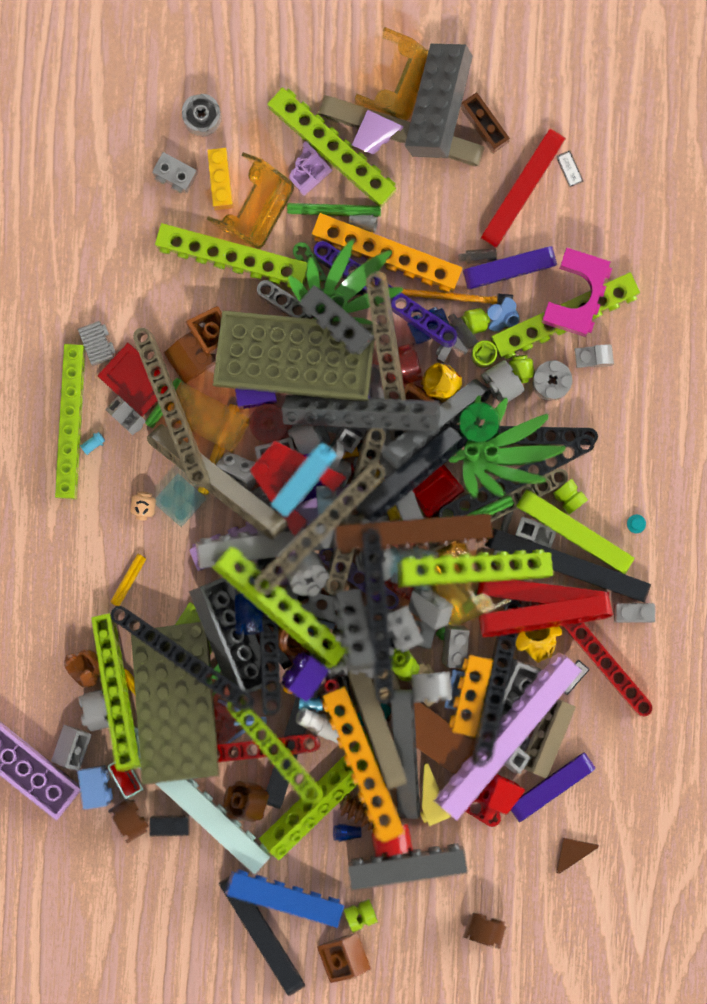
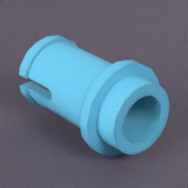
M99 432L93 433V436L81 444L80 447L86 455H89L98 446H103L105 439Z
M317 697V699L310 698L308 702H305L300 698L299 709L306 708L316 710V712L322 711L323 699H320V697Z

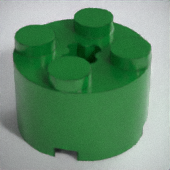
M484 402L468 406L460 417L461 431L469 440L475 442L489 440L497 433L500 426V417L497 410ZM478 417H480L481 420H485V423L482 424V427L475 424V421L478 420Z

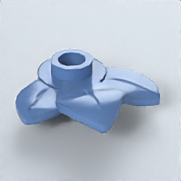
M505 297L501 305L494 304L487 309V315L493 320L489 324L488 329L492 331H500L504 327L510 328L519 323L520 318L519 313L516 311V303L510 297Z

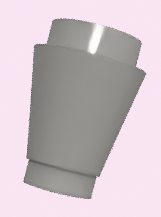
M350 215L349 224L375 233L378 218L373 215Z

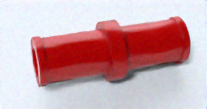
M334 679L326 681L324 689L328 694L340 688L339 683ZM331 684H335L333 690H329Z

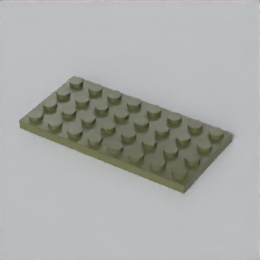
M222 311L213 386L368 401L375 338L361 355L356 352L352 354L344 347L346 343L342 340L339 342L330 335L332 331L327 327L323 329L316 323L317 319ZM332 321L333 326H337L340 323L339 321ZM361 324L374 335L373 325ZM353 329L347 331L346 336L348 339L354 336Z
M201 622L155 628L211 667L209 640ZM151 633L149 635V641L154 640L155 633ZM131 634L142 784L147 785L219 776L213 690ZM170 643L164 646V652L170 650ZM185 654L179 656V663L185 661ZM200 664L195 666L194 673L200 672ZM210 677V679H209V683H210V684H212V678H211V677Z

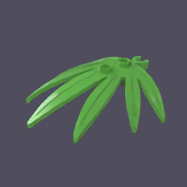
M351 239L336 257L327 276L323 292L347 313L369 308L368 293L350 302L347 301L366 285L368 276L381 269L391 254L390 250L363 263L334 290L350 258L354 243L353 239ZM309 257L307 264L309 290L314 285L320 288L318 270L312 257ZM290 275L288 276L290 286L300 302L308 291L298 279ZM402 287L388 288L390 298L403 291ZM376 296L377 304L384 302L381 296ZM325 304L319 306V314L325 312ZM335 317L332 321L340 322V318ZM353 317L360 324L373 325L370 320Z
M479 395L476 397L474 403L481 402V398ZM507 398L495 408L499 414L500 422L507 408ZM548 414L521 423L489 441L475 442L468 439L464 450L458 451L456 456H452L449 459L451 463L464 460V484L472 497H476L478 493V483L475 476L490 492L501 497L504 496L500 486L485 471L515 482H546V477L499 465L535 463L556 456L566 450L565 446L500 448L518 442L532 434L548 420ZM478 417L475 424L480 426L481 419Z

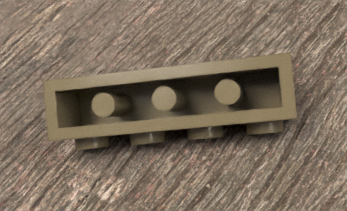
M558 699L539 721L525 752L530 757L524 767L525 770L548 778L576 706Z

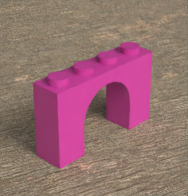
M566 247L559 269L583 277L590 286V300L584 306L576 309L548 302L542 323L586 337L587 333H591L595 323L592 322L593 314H598L601 305L597 303L599 296L603 297L606 286L603 285L605 278L609 279L612 268L609 267L610 261Z

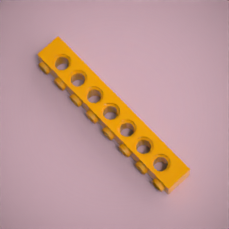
M322 213L319 214L312 232V238H315V242L325 241L341 251L347 244L345 242L346 238L353 236L356 242L353 244L351 256L356 258L362 256L370 260L381 254L383 250H390L392 256L384 263L387 270L393 272L399 270L404 272L403 275L408 278H420L422 283L430 286L433 283L438 285L440 290L448 293L450 290H455L463 267ZM335 229L338 231V236L330 238L328 231ZM366 243H371L374 249L367 252L363 249V246ZM405 256L410 262L407 265H401L399 259ZM423 263L427 266V270L419 272L417 265ZM437 270H442L445 273V277L437 279L434 273Z
M344 687L324 695L322 705L325 712H330L332 718L329 719L332 729L337 730L339 737L336 738L340 748L344 747L347 755H344L347 766H352L354 771L351 774L355 785L359 784L361 791L358 793L362 803H367L369 809L366 810L369 820L375 823L376 828L373 830L377 840L381 839L384 842L404 834V829L347 689ZM339 705H343L345 708V713L342 716L335 714V708ZM346 723H350L353 727L352 732L348 735L342 731V727ZM354 741L360 744V749L356 753L351 752L349 748L350 744ZM361 759L367 762V768L364 771H360L357 768V762ZM367 778H372L375 781V786L372 789H367L364 785ZM374 796L381 797L382 805L380 807L372 805V798ZM382 814H386L390 818V822L386 826L381 825L379 822V817Z

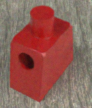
M496 773L479 794V800L486 805L482 815L492 820L496 811L508 814L525 789L516 782Z

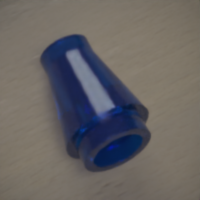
M341 823L333 826V839L339 843L362 837L361 827Z

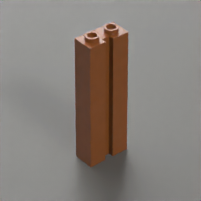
M415 702L416 747L453 775L457 774L462 768L463 763L472 756L475 742L465 734L452 732V727H449L450 723L421 702ZM391 712V714L388 716L386 720L388 721L387 726L393 730V719Z

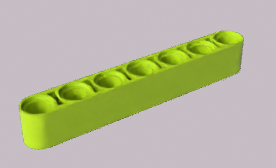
M525 490L516 505L523 512L622 574H626L635 559L528 490Z
M241 698V705H246L247 701ZM228 702L227 709L300 796L309 803L320 802L323 798L322 789L252 708L249 711L241 709L235 711L234 705ZM249 716H253L254 722L248 726L246 720ZM262 730L266 732L264 740L259 739V733ZM274 745L279 747L276 755L271 753V748ZM289 759L291 767L285 770L284 762ZM299 774H302L304 776V781L302 784L298 785L296 782V777ZM315 789L317 795L311 800L309 798V791Z

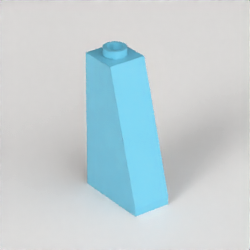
M323 443L319 445L272 502L271 505L284 517H287L302 503L337 457L332 449Z

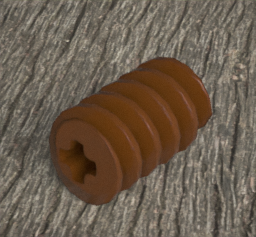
M348 793L340 807V816L343 817L347 813V820L355 817V824L361 820V827L363 828L368 824V831L374 828L375 823L370 821L367 816L366 810L369 809L368 806L363 807L361 800L356 803V796L350 800V793Z

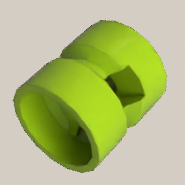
M490 341L478 342L471 353L473 363L480 368L491 366L497 357V348Z
M573 479L553 493L557 501L564 502L562 507L568 515L588 501V498L582 491L577 492L578 486Z
M394 649L393 655H391L392 671L400 680L411 681L412 675L419 673V664L409 650L402 653L401 649Z
M369 899L359 902L357 907L352 905L344 909L352 932L363 929L365 924L371 926L378 923Z

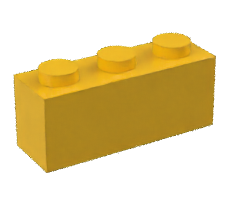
M208 149L214 210L233 208L227 149Z

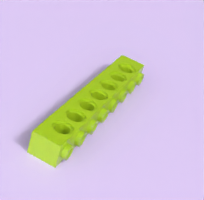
M282 87L268 102V109L305 142L307 141L314 150L377 206L382 208L396 192L394 181L389 177L385 179L380 174L381 170L373 164L371 166L367 163V158L361 152L356 153L349 141L340 139L338 137L339 133L333 127L328 128L321 116L318 114L313 115L310 112L311 108L302 101L300 103L295 99L297 96L290 89L286 91ZM288 105H294L296 110L289 113L285 108ZM306 117L310 120V123L302 125L299 122L300 119ZM316 130L324 132L321 138H316L313 134ZM332 142L338 144V148L334 151L328 148V145ZM350 155L353 160L350 163H344L342 157ZM358 168H365L367 173L364 176H359L356 170ZM373 180H378L381 186L375 189L371 187L370 183Z
M163 223L160 225L155 246L159 248L161 253H177V257L183 259L192 257L201 264H206L207 262L214 263V267L219 269H225V267L232 268V272L238 274L247 272L253 278H269V281L272 283H287V287L291 288L288 277L282 275L283 269L290 268L292 270L291 276L298 279L303 285L305 284L308 263ZM174 239H182V243L179 246H172ZM194 243L200 244V248L196 252L190 250L191 245ZM217 248L218 254L214 257L209 256L210 249ZM230 253L237 254L236 260L232 262L227 261V256ZM248 258L255 259V264L251 267L245 265ZM272 263L274 267L271 271L266 272L263 270L265 264Z
M631 272L603 284L606 286L603 296L606 303L604 306H600L597 315L593 314L592 320L602 316V312L607 309L611 312L620 308V303L626 301L629 304L637 300L636 296L640 294V291ZM620 289L623 296L621 298L615 297L613 290ZM591 290L560 304V306L576 309L580 305H585L590 300ZM543 312L493 335L491 340L497 348L500 359L505 357L507 360L516 356L515 352L521 349L525 352L533 348V344L538 341L542 344L549 341L551 335L557 333L559 336L568 331L555 327L552 330L545 329L542 323L545 314ZM534 329L537 335L535 338H529L526 331ZM517 337L519 345L512 346L509 343V338Z
M64 344L55 498L77 500L86 356L84 345Z
M230 547L226 549L212 566L215 571L326 667H334L345 654L344 647H341L339 641H335L336 637L330 633L331 630L326 625L316 621V617L311 612H306L301 608L300 602L296 599H291L285 589L275 586L269 592L270 598H266L264 593L258 592L255 586L250 584L249 577L251 576L256 579L261 572L257 569V565L252 561H247L243 557L242 552L237 548ZM234 564H238L240 566V573L235 571ZM261 579L258 584L261 590L267 589L269 586L268 580ZM279 602H282L284 604V611H281L279 609ZM294 614L299 618L298 624L293 620ZM308 627L313 629V636L308 634ZM323 640H326L328 643L327 649L322 645Z
M533 550L531 554H526V551H515L512 555H507V552H497L494 556H489V553H478L476 557H471L470 554H460L458 558H452V555H441L440 559H433V556H423L421 560H415L414 557H404L403 561L397 563L399 587L541 579L553 576L551 552L544 553V550ZM528 560L533 563L532 569L527 565ZM510 561H512L515 565L514 570H512L509 567ZM491 562L496 564V571L491 569ZM473 563L478 566V572L472 569ZM454 564L459 566V573H456L454 571ZM435 565L441 568V574L435 572ZM416 566L422 569V575L417 574Z
M110 613L91 617L116 769L127 771L141 768L117 623L111 619Z
M366 734L365 736L374 755L370 740L368 738V735ZM357 743L350 749L351 752H358L360 744ZM344 756L316 782L323 791V798L320 802L309 803L301 797L259 838L268 852L279 861L357 786L351 776L354 773L352 766H347ZM364 759L359 760L357 768L360 771L366 770L367 762ZM315 789L309 791V798L312 800L317 795Z

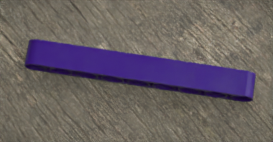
M320 241L314 246L316 260L331 269L340 251L329 243ZM320 249L328 250L326 255H319L318 251ZM349 258L341 277L346 279L351 270H355L361 265ZM374 276L372 278L375 285L380 286L381 280L379 277ZM364 286L361 291L368 293L367 287ZM403 293L390 298L392 312L446 348L453 347L456 344L457 332L453 327ZM400 301L406 303V306L402 309L396 307V304ZM419 312L422 314V317L420 319H413L412 314ZM430 323L438 325L435 330H430L427 326ZM450 333L454 338L446 341L443 336Z

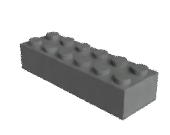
M430 44L405 147L412 157L448 158L473 58L466 44Z
M223 577L189 591L222 675L247 693L260 689V646L237 589ZM266 664V665H265V669H266L268 672H270V670H269V668H268V666H267V664ZM227 686L229 692L231 693L232 686Z
M459 843L449 844L444 849H440L439 846L429 847L428 851L421 852L420 849H413V851H409V854L390 855V857L383 858L373 855L369 860H363V857L353 858L348 863L351 890L468 873L463 846H459Z

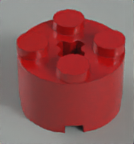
M402 824L404 834L384 842L381 839L377 840L372 829L371 836L375 857H382V854L385 853L387 856L413 851L410 828L407 824Z

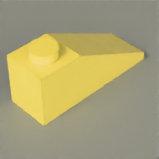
M427 762L424 763L421 805L423 811L420 812L423 822H428L429 826L451 816L434 801L440 790Z

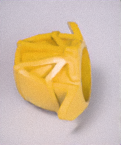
M435 363L425 371L421 385L424 386L423 389L427 396L434 397L444 403L461 389L462 377L452 366L446 363Z
M559 626L538 629L539 631L519 632L516 640L517 649L519 651L526 650L537 663L551 658L556 646V636L562 635V629Z

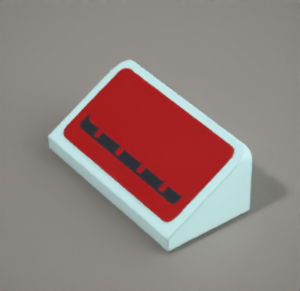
M115 762L107 766L125 800L144 790L133 769L119 771L116 769Z

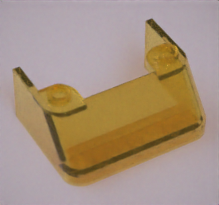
M384 27L383 38L398 44L399 53L407 57L408 61L395 92L387 89L381 90L377 93L375 100L356 93L355 104L408 121L414 111L429 50L413 38Z
M243 152L241 156L252 163L248 177L254 186L237 217L228 214L222 221L210 216L207 217V220L225 233L259 249L265 245L294 191V184L265 160Z
M455 541L425 556H433V559H440L441 555H452V558H458L460 554H468V548L465 543L456 544ZM454 564V571L456 573H459V566ZM435 565V572L441 574V568ZM469 583L430 585L435 593L453 605L448 623L451 626H459L510 602L508 598L493 605L492 600L486 594H480L475 597Z

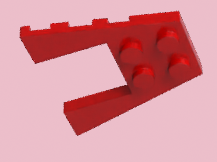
M274 441L250 471L272 503L308 457ZM328 468L319 480L332 492H335L347 477ZM295 509L287 517H284L278 511L294 536L309 522Z

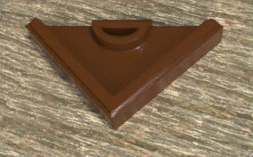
M563 837L556 873H562L595 851L599 845Z

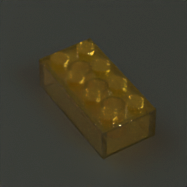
M181 381L176 393L191 431L233 454L251 420L247 416ZM171 403L168 406V411H172L174 409V403ZM179 420V421L176 422L177 424H179V425L181 426V424H182L181 420Z

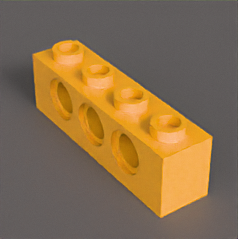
M469 655L468 659L464 658L462 669L465 670L464 678L460 677L458 689H461L460 696L455 698L454 708H457L456 714L451 716L449 727H452V732L476 737L493 660ZM472 671H478L480 674V678L476 682H472L469 678V674ZM468 690H474L476 694L475 699L472 701H468L465 698V693ZM463 709L471 711V717L467 720L461 718L460 714Z

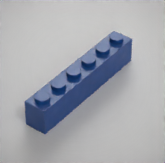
M237 869V873L231 871L224 893L227 896L338 928L344 905L339 903L340 899L329 896L327 900L321 898L322 894L311 891L310 894L303 892V888L292 886V889L285 887V883L274 880V883L266 881V877L256 875L253 878L248 876L249 872Z

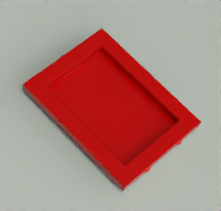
M129 343L118 351L117 355L97 375L141 417L158 401L140 354ZM157 369L154 372V376H159L161 372ZM168 386L162 387L161 394L168 390Z
M443 464L412 491L419 508L427 518H430L462 494L465 489Z

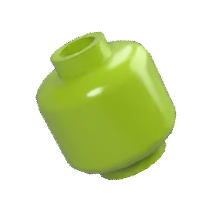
M482 308L467 310L460 319L462 329L471 334L485 332L488 324H490V318Z
M527 355L514 356L509 361V365L513 369L512 372L515 376H518L521 383L529 382V378L534 376L533 360L527 358Z

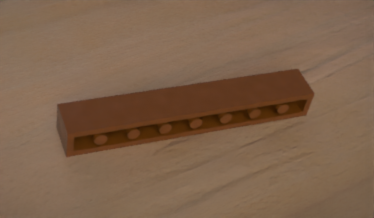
M491 514L346 524L334 527L335 549H340V553L352 552V548H359L362 551L361 535L367 528H373L380 534L382 550L391 549V545H398V548H410V544L418 543V547L430 546L429 542H437V545H449V541L456 540V544L468 543V539H475L476 542H487V538H492ZM368 534L366 541L369 543L374 542L376 534Z

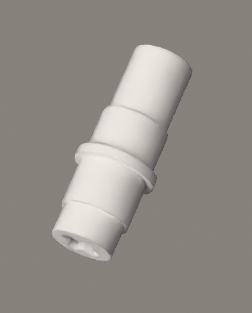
M306 708L300 709L296 716L297 724L311 731L315 736H321L338 744L336 738L339 737L337 730L332 729L326 715H320ZM342 727L344 734L348 735L351 733V731Z

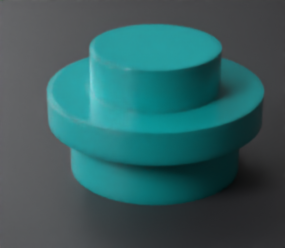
M632 515L627 520V528L632 533H641L646 528V520L641 515Z

